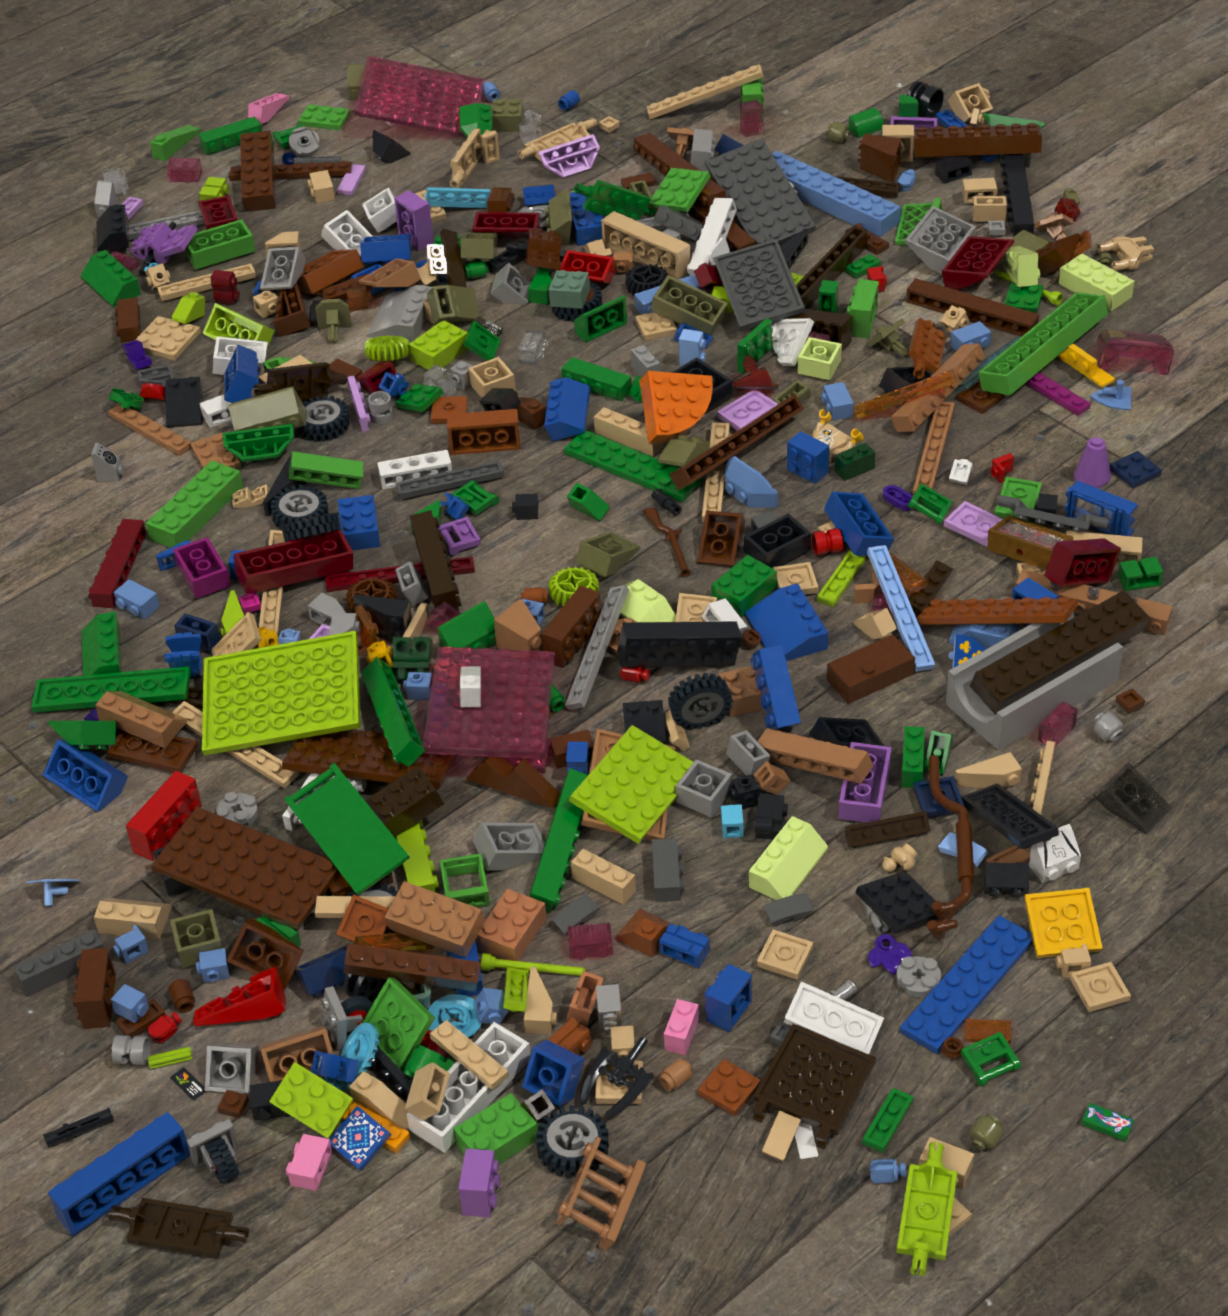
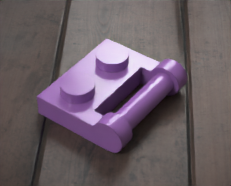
M468 517L442 524L437 528V530H441L451 555H457L461 550L481 545L480 538ZM453 531L459 542L454 543L449 532Z

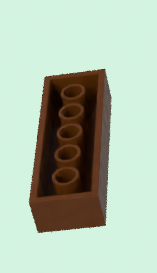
M271 131L240 134L241 198L244 210L248 212L276 208L274 142Z

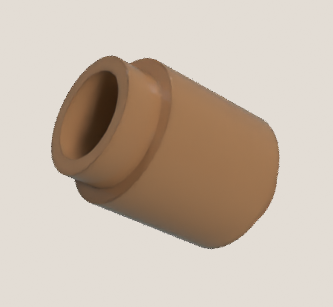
M677 1059L661 1072L658 1079L665 1090H676L692 1077L693 1069L688 1061Z

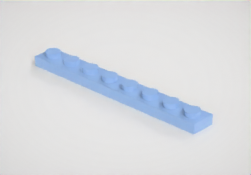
M886 545L869 547L867 550L868 557L905 648L915 657V672L934 669V660Z

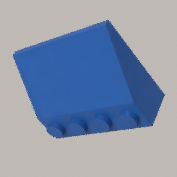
M798 583L779 588L745 611V616L751 627L759 633L763 647L783 645L786 661L828 649V631Z

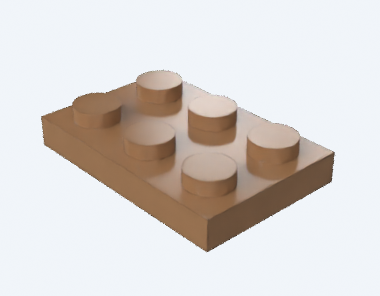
M222 433L190 443L191 449L202 469L211 460L234 469L241 468L239 459L224 448Z

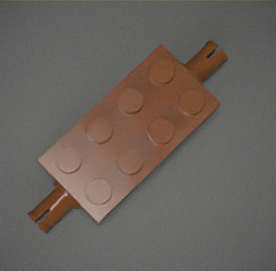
M920 317L915 322L908 355L913 358L915 368L913 375L916 376L917 374V379L923 378L925 371L930 370L935 373L940 368L946 341L945 334L941 330L934 328V322L923 320Z

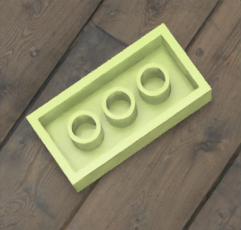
M1080 254L1060 268V285L1075 293L1104 295L1107 310L1110 312L1132 298L1134 280L1084 254Z

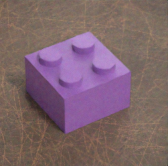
M465 1150L458 1189L463 1216L491 1218L492 1208L497 1206L495 1188L500 1187L501 1175L498 1174L499 1161L495 1160L494 1151Z

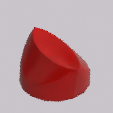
M143 383L139 396L144 399L165 401V386Z

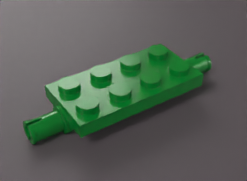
M597 180L595 185L592 186L576 183L573 189L574 193L586 197L583 208L596 214L608 216L615 211L635 221L640 220L642 215L651 218L654 217L652 214H656V209L648 206L651 201L649 196L601 180Z

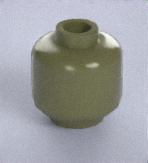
M837 121L829 124L826 131L829 141L839 144L843 143L844 140H848L850 134L847 125Z
M990 1114L979 1116L969 1131V1136L973 1140V1146L982 1151L985 1148L994 1149L1004 1134L1002 1122Z

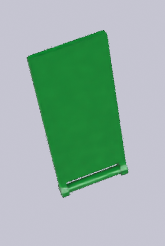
M334 762L329 766L328 770L293 795L286 796L284 800L354 892L360 895L406 862L410 857ZM333 775H336L334 778H332V779L329 780L327 783H325L324 785H322L320 788H318L317 790H315L313 793H311L309 796H307L306 798H304L302 801H300L299 803L295 804L298 800H300L301 798H303L305 795H307L308 793H310L312 790H314L315 788H317L319 785H321L322 783H324L326 780H328L329 778H331Z

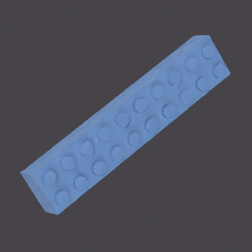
M779 151L772 153L788 181L794 185V189L798 192L797 196L801 201L853 225L860 223L864 229L879 237L899 224L901 206Z

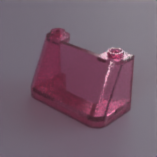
M1104 330L1097 339L1099 368L1108 369V365L1111 362L1118 363L1120 356L1152 359V365L1159 368V374H1169L1174 356V348L1166 337L1162 335Z

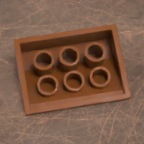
M357 249L333 250L306 264L303 273L296 283L302 293L314 296L319 294L321 289L334 286V282L344 281L347 279L346 276L359 273V269L363 268L364 265Z

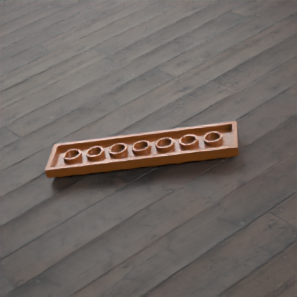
M1027 597L1023 599L1005 598L1003 600H995L994 598L977 600L971 598L968 600L951 599L949 601L934 599L920 613L917 620L919 625L1066 623L1077 608L1078 603L1077 598L1069 599V597H1061L1059 599H1051L1049 597L1032 599Z

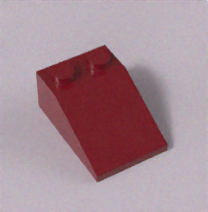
M229 195L198 201L205 230L238 221Z

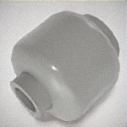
M1101 712L1094 718L1093 730L1103 741L1114 742L1123 734L1124 731L1122 729L1124 725L1114 713L1107 712L1104 714Z

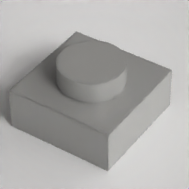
M1004 220L988 221L989 235H1005Z

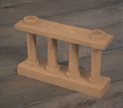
M597 1136L592 1143L587 1142L582 1151L583 1161L566 1201L563 1200L557 1210L559 1217L556 1224L561 1225L568 1217L599 1233L598 1236L601 1237L598 1247L607 1251L616 1241L647 1163L638 1159L632 1166L624 1165L597 1150L601 1138ZM593 1158L623 1174V1178H625L624 1183L618 1185L589 1169ZM587 1178L614 1193L617 1198L616 1203L611 1205L583 1190L581 1186L584 1179ZM578 1197L607 1213V1217H609L608 1223L603 1225L572 1208L576 1198Z

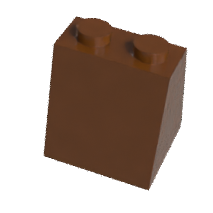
M864 134L863 139L859 141L858 147L861 149V153L858 156L860 169L887 181L894 182L900 167L901 138Z

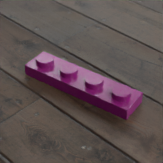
M1040 372L1036 373L1034 377L1026 382L1027 386L1077 416L1090 409V402Z

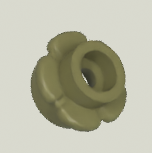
M1102 253L1098 256L1097 262L1109 267L1113 262V258L1109 253Z

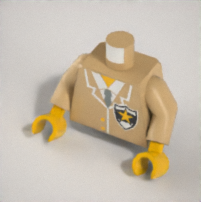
M822 409L819 412L821 420L817 423L812 437L829 445V463L835 461L836 454L855 447V443L861 442L864 436L857 428L851 431V438L829 423L825 425V422H829L832 417L830 412L824 417L825 410Z

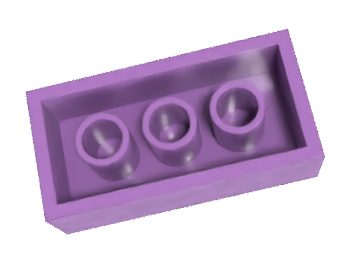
M851 742L850 748L868 752L873 768L861 784L843 780L838 819L858 822L881 820L891 765L892 747Z

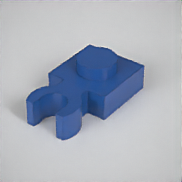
M445 492L444 495L447 496V501H441V505L448 507L446 512L456 520L462 519L470 506L459 497Z

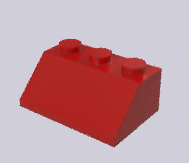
M567 250L560 265V270H558L588 272L590 281L611 283L616 272L614 257Z

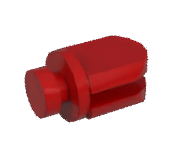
M622 667L619 675L623 680L641 683L643 680H649L651 672L649 669H645V667Z
M176 1012L171 1014V1018L167 1014L161 1016L148 1027V1032L154 1042L162 1044L178 1030L176 1024L183 1022Z

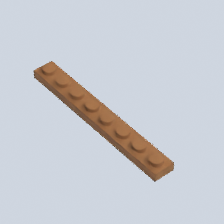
M943 401L934 411L915 480L913 495L920 483L931 489L934 488L955 408V403Z

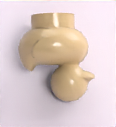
M905 843L902 847H895L891 851V858L883 857L882 867L886 872H893L897 868L898 863L903 867L904 871H908L914 867V858L918 854L910 845Z

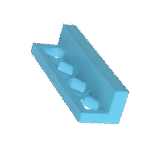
M427 187V191L424 193V200L430 204V207L487 208L490 190Z

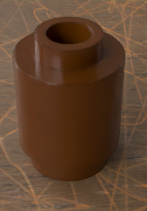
M183 979L173 981L168 990L174 1008L180 1013L191 1011L195 1006V997L190 982Z

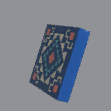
M356 1106L331 1136L330 1144L362 1171L392 1134L360 1107Z

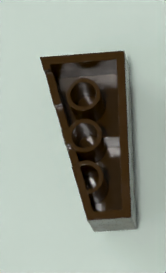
M805 309L803 313L783 318H810L813 320L814 324L807 340L809 337L840 343L842 344V351L851 343L852 315Z

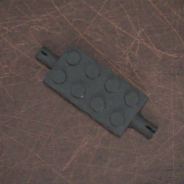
M999 494L995 503L998 506L1011 508L1012 513L1016 514V518L1027 520L1028 517H1033V521L1046 524V521H1051L1053 526L1064 528L1065 525L1071 526L1070 529L1083 532V529H1088L1089 526L1106 529L1109 518L1087 513L1077 518H1071L1027 508L1018 498Z

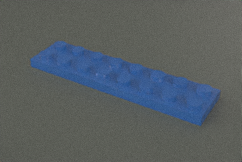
M998 915L900 1026V1033L938 1054L944 1041L954 1036L1033 944L1031 933Z

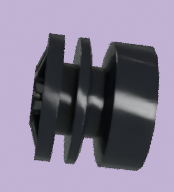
M915 81L907 92L908 96L914 97L918 101V114L925 118L936 117V113H939L944 101V92L941 88L933 85L929 86V84L922 81Z

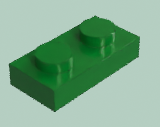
M868 254L847 265L845 272L858 279L867 274V268L880 267L881 261Z

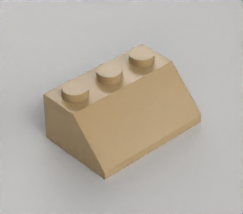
M108 898L99 902L94 915V921L99 934L121 936L132 931V926L136 925L146 939L160 940L172 905Z

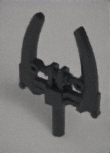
M640 1037L627 1057L622 1055L621 1058H618V1054L614 1051L608 1052L606 1047H602L584 1080L580 1103L585 1105L588 1102L591 1090L598 1076L606 1075L611 1084L615 1081V1086L624 1085L628 1088L627 1093L605 1112L606 1118L610 1119L626 1109L654 1078L653 1073L647 1074L644 1068L640 1067L638 1069L634 1064V1061L648 1041L644 1037ZM609 1064L613 1066L615 1070L608 1071L606 1069V1066ZM631 1076L635 1081L628 1082L625 1078Z

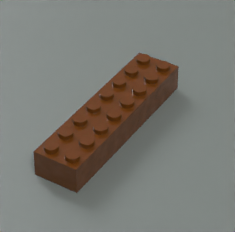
M1028 123L1027 125L1012 124L1011 126H1005L1004 124H997L996 126L980 125V127L966 125L959 128L957 126H949L948 128L935 126L930 129L918 127L914 129V156L1041 153L1042 134L1040 126L1036 123Z

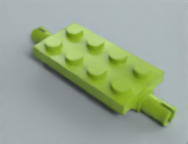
M936 1142L929 1144L928 1159L925 1163L921 1165L910 1164L897 1253L913 1255L910 1272L916 1276L918 1267H920L919 1276L926 1275L928 1258L946 1260L958 1171L948 1170L944 1167L942 1163L944 1145L939 1142L937 1151H935Z

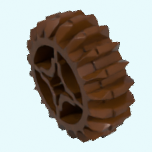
M364 577L363 581L357 580L356 584H352L351 588H348L346 594L347 607L351 613H356L354 594L397 599L396 589L392 583L387 582L386 579L381 580L380 577L376 579L373 577L366 579Z

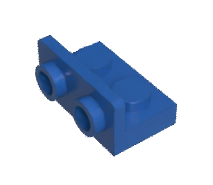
M553 184L523 187L525 205L548 203L550 199L556 196Z

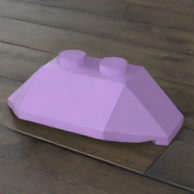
M594 134L540 151L538 155L545 168L562 178H566L590 170L600 147Z

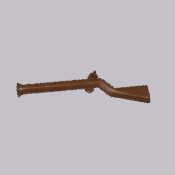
M656 508L644 509L643 514L658 531L667 534L666 540L671 542L681 570L680 575L682 577L690 576L691 570L687 567L678 543L679 534L682 532V529L673 530L662 525Z

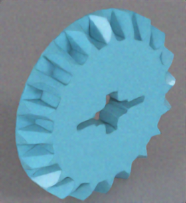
M452 994L439 998L428 1009L435 1017L429 1030L433 1031L447 1020L468 1038L475 1036L476 1031L480 1030L482 1024L479 1022L478 1014L475 1011V1000L461 994ZM450 1017H451V1018H454V1019H456V1018L458 1017L459 1022H456V1021H452V1022H451Z
M370 1023L360 1024L352 1031L340 1055L359 1060L355 1079L362 1072H367V1068L371 1066L372 1060L375 1059V1053L378 1051L379 1033L377 1028Z

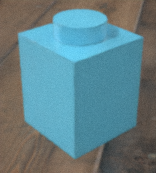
M742 805L721 806L723 838L744 837Z

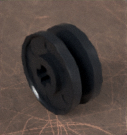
M346 974L343 982V991L349 997L363 996L372 1002L378 997L387 979Z

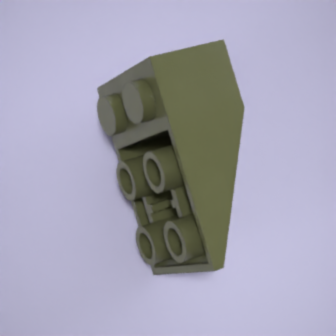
M441 285L432 286L427 293L434 325H437L442 320L449 323L481 320L473 288Z

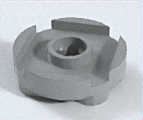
M306 127L293 130L289 137V147L297 157L313 155L319 148V136L315 131L307 130ZM302 140L308 141L307 144H302Z
M228 792L216 808L217 815L242 825L246 823L250 825L258 816L255 797L244 793ZM241 809V811L234 813V810Z
M905 957L897 968L896 981L898 986L905 989V993L908 995L926 997L941 981V971L937 966L936 960L933 958ZM920 974L923 976L921 979H916L917 977L914 975Z

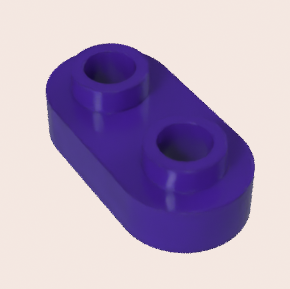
M895 485L884 487L883 499L900 510H912L907 507L913 497L912 494Z

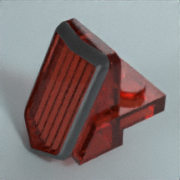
M752 354L744 357L743 366L746 372L750 371V374L733 382L735 388L779 389L778 384L772 382L765 366L758 369Z

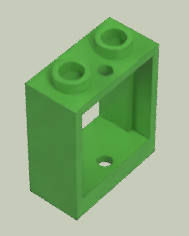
M481 854L439 860L446 897L474 907L490 905ZM475 872L479 873L480 887L450 891L448 877Z

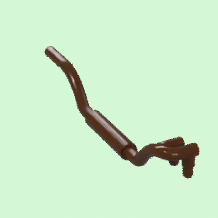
M932 755L928 758L929 785L932 796L943 808L958 814L956 845L958 882L961 883V893L949 903L933 902L931 908L939 920L938 922L931 920L927 923V928L932 936L937 940H941L945 937L946 931L958 927L957 920L951 919L968 902L972 895L974 864L972 825L969 822L967 809L963 805L948 799L942 793L940 788L939 757Z

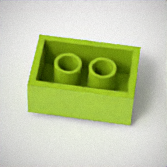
M442 320L408 344L410 360L436 373L468 350L463 345L467 332Z
M294 1062L269 1102L330 1139L355 1099Z

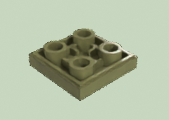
M1022 230L1012 238L1014 243L1011 247L1021 246L1035 252L1038 249H1044L1050 241Z

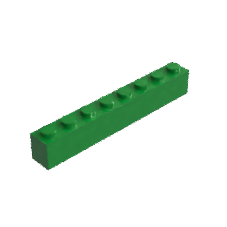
M376 657L361 672L364 680L363 683L367 687V694L371 697V704L375 707V714L380 720L379 724L384 730L383 735L388 740V747L393 753V759L399 764L403 763L410 767L425 751V748L391 666Z
M571 768L564 780L528 896L544 902L546 913L549 914L553 906L557 907L561 895L558 894V891H562L566 881L563 878V874L567 875L571 863L567 861L568 858L572 859L575 847L572 844L577 842L580 834L577 828L582 826L583 815L581 814L583 810L569 802V799L588 775Z

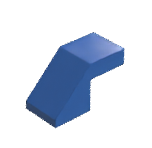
M315 1050L310 1072L353 1083L359 1060Z

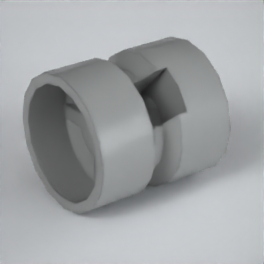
M377 391L369 395L368 403L371 421L376 424L390 422L393 418L390 395L384 391Z
M116 1035L112 1044L113 1063L127 1065L131 1061L133 1065H147L151 1050L149 1037L134 1036L132 1039L129 1035Z

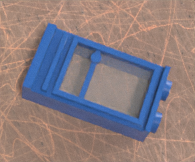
M1078 480L1073 486L1068 488L1066 492L1068 499L1064 510H1066L1065 516L1077 518L1087 513L1109 518L1106 529L1089 527L1109 535H1132L1134 529L1130 527L1134 523L1135 518L1131 514L1138 507L1137 503Z

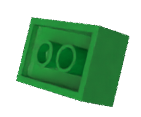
M48 721V725L70 745H78V749H90V745H95V749H107V745H115L116 721Z

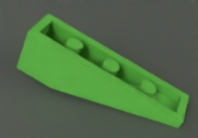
M187 125L159 134L150 141L153 158L166 161L201 132V128Z

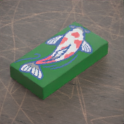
M1089 1103L1081 1125L1126 1142L1134 1125V1119Z

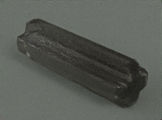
M480 316L474 320L496 336H500L503 333L502 327Z

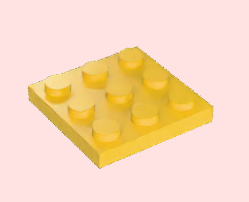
M1089 888L1025 894L1024 901L1036 958L1055 957L1061 954V950L1081 948L1082 944L1087 945L1089 953L1102 951L1103 947Z

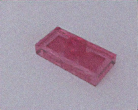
M114 251L111 254L130 272L139 266L137 260Z

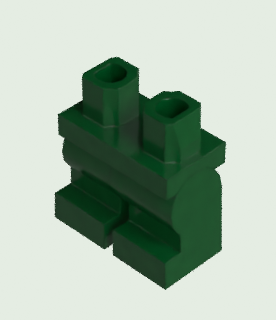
M393 637V668L396 670L398 680H407L409 670L428 673V670H431V648L433 644L431 637H413V639L411 637Z

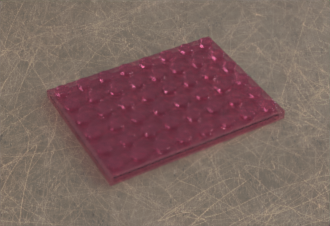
M367 56L354 115L467 138L460 130L459 107L481 102L484 79Z
M438 647L422 747L425 751L422 754L544 759L555 652ZM481 666V707H461V667Z

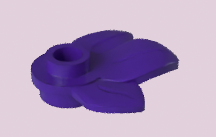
M882 934L877 937L875 947L870 951L868 960L871 968L882 964L889 973L896 975L897 968L901 964L902 959L912 957V953L905 944L896 942L895 938L891 935ZM882 942H888L890 945L886 947Z

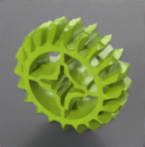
M394 335L371 338L365 342L364 352L366 358L374 361L403 359L409 355V341L405 337Z
M568 566L567 569L561 568L560 572L556 571L555 575L551 576L548 584L549 595L552 601L557 603V606H564L580 585L599 592V581L595 573H591L590 569L585 570L584 567L577 568V566L570 568Z

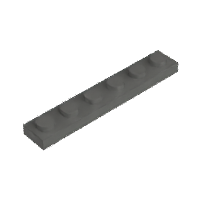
M499 460L395 484L399 498L405 499L461 487L472 480L479 483L504 477V470Z

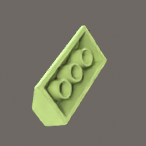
M792 816L749 870V888L775 900L792 896L828 850V845L811 824Z

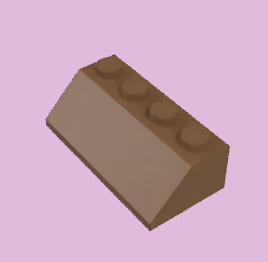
M107 691L95 705L99 721H116V728L163 748L167 747L187 722V719L122 691Z

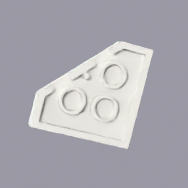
M810 318L774 321L772 325L773 348L778 355V362L782 366L796 365L798 356L814 324V321Z

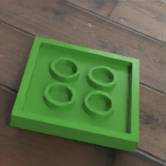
M671 168L651 198L650 207L659 208L660 205H666L677 211L688 212L711 175L706 171Z
M389 977L362 1024L370 1023L377 1028L379 1033L378 1040L380 1041L378 1046L404 1072V1068L416 1044L420 1045L435 1017L396 978Z

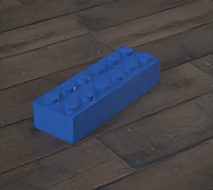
M167 1112L157 1117L143 1129L136 1131L122 1143L115 1145L113 1149L104 1155L97 1157L83 1169L76 1171L64 1182L55 1185L48 1194L58 1220L70 1235L74 1236L112 1210V1205L118 1206L190 1156L184 1130Z

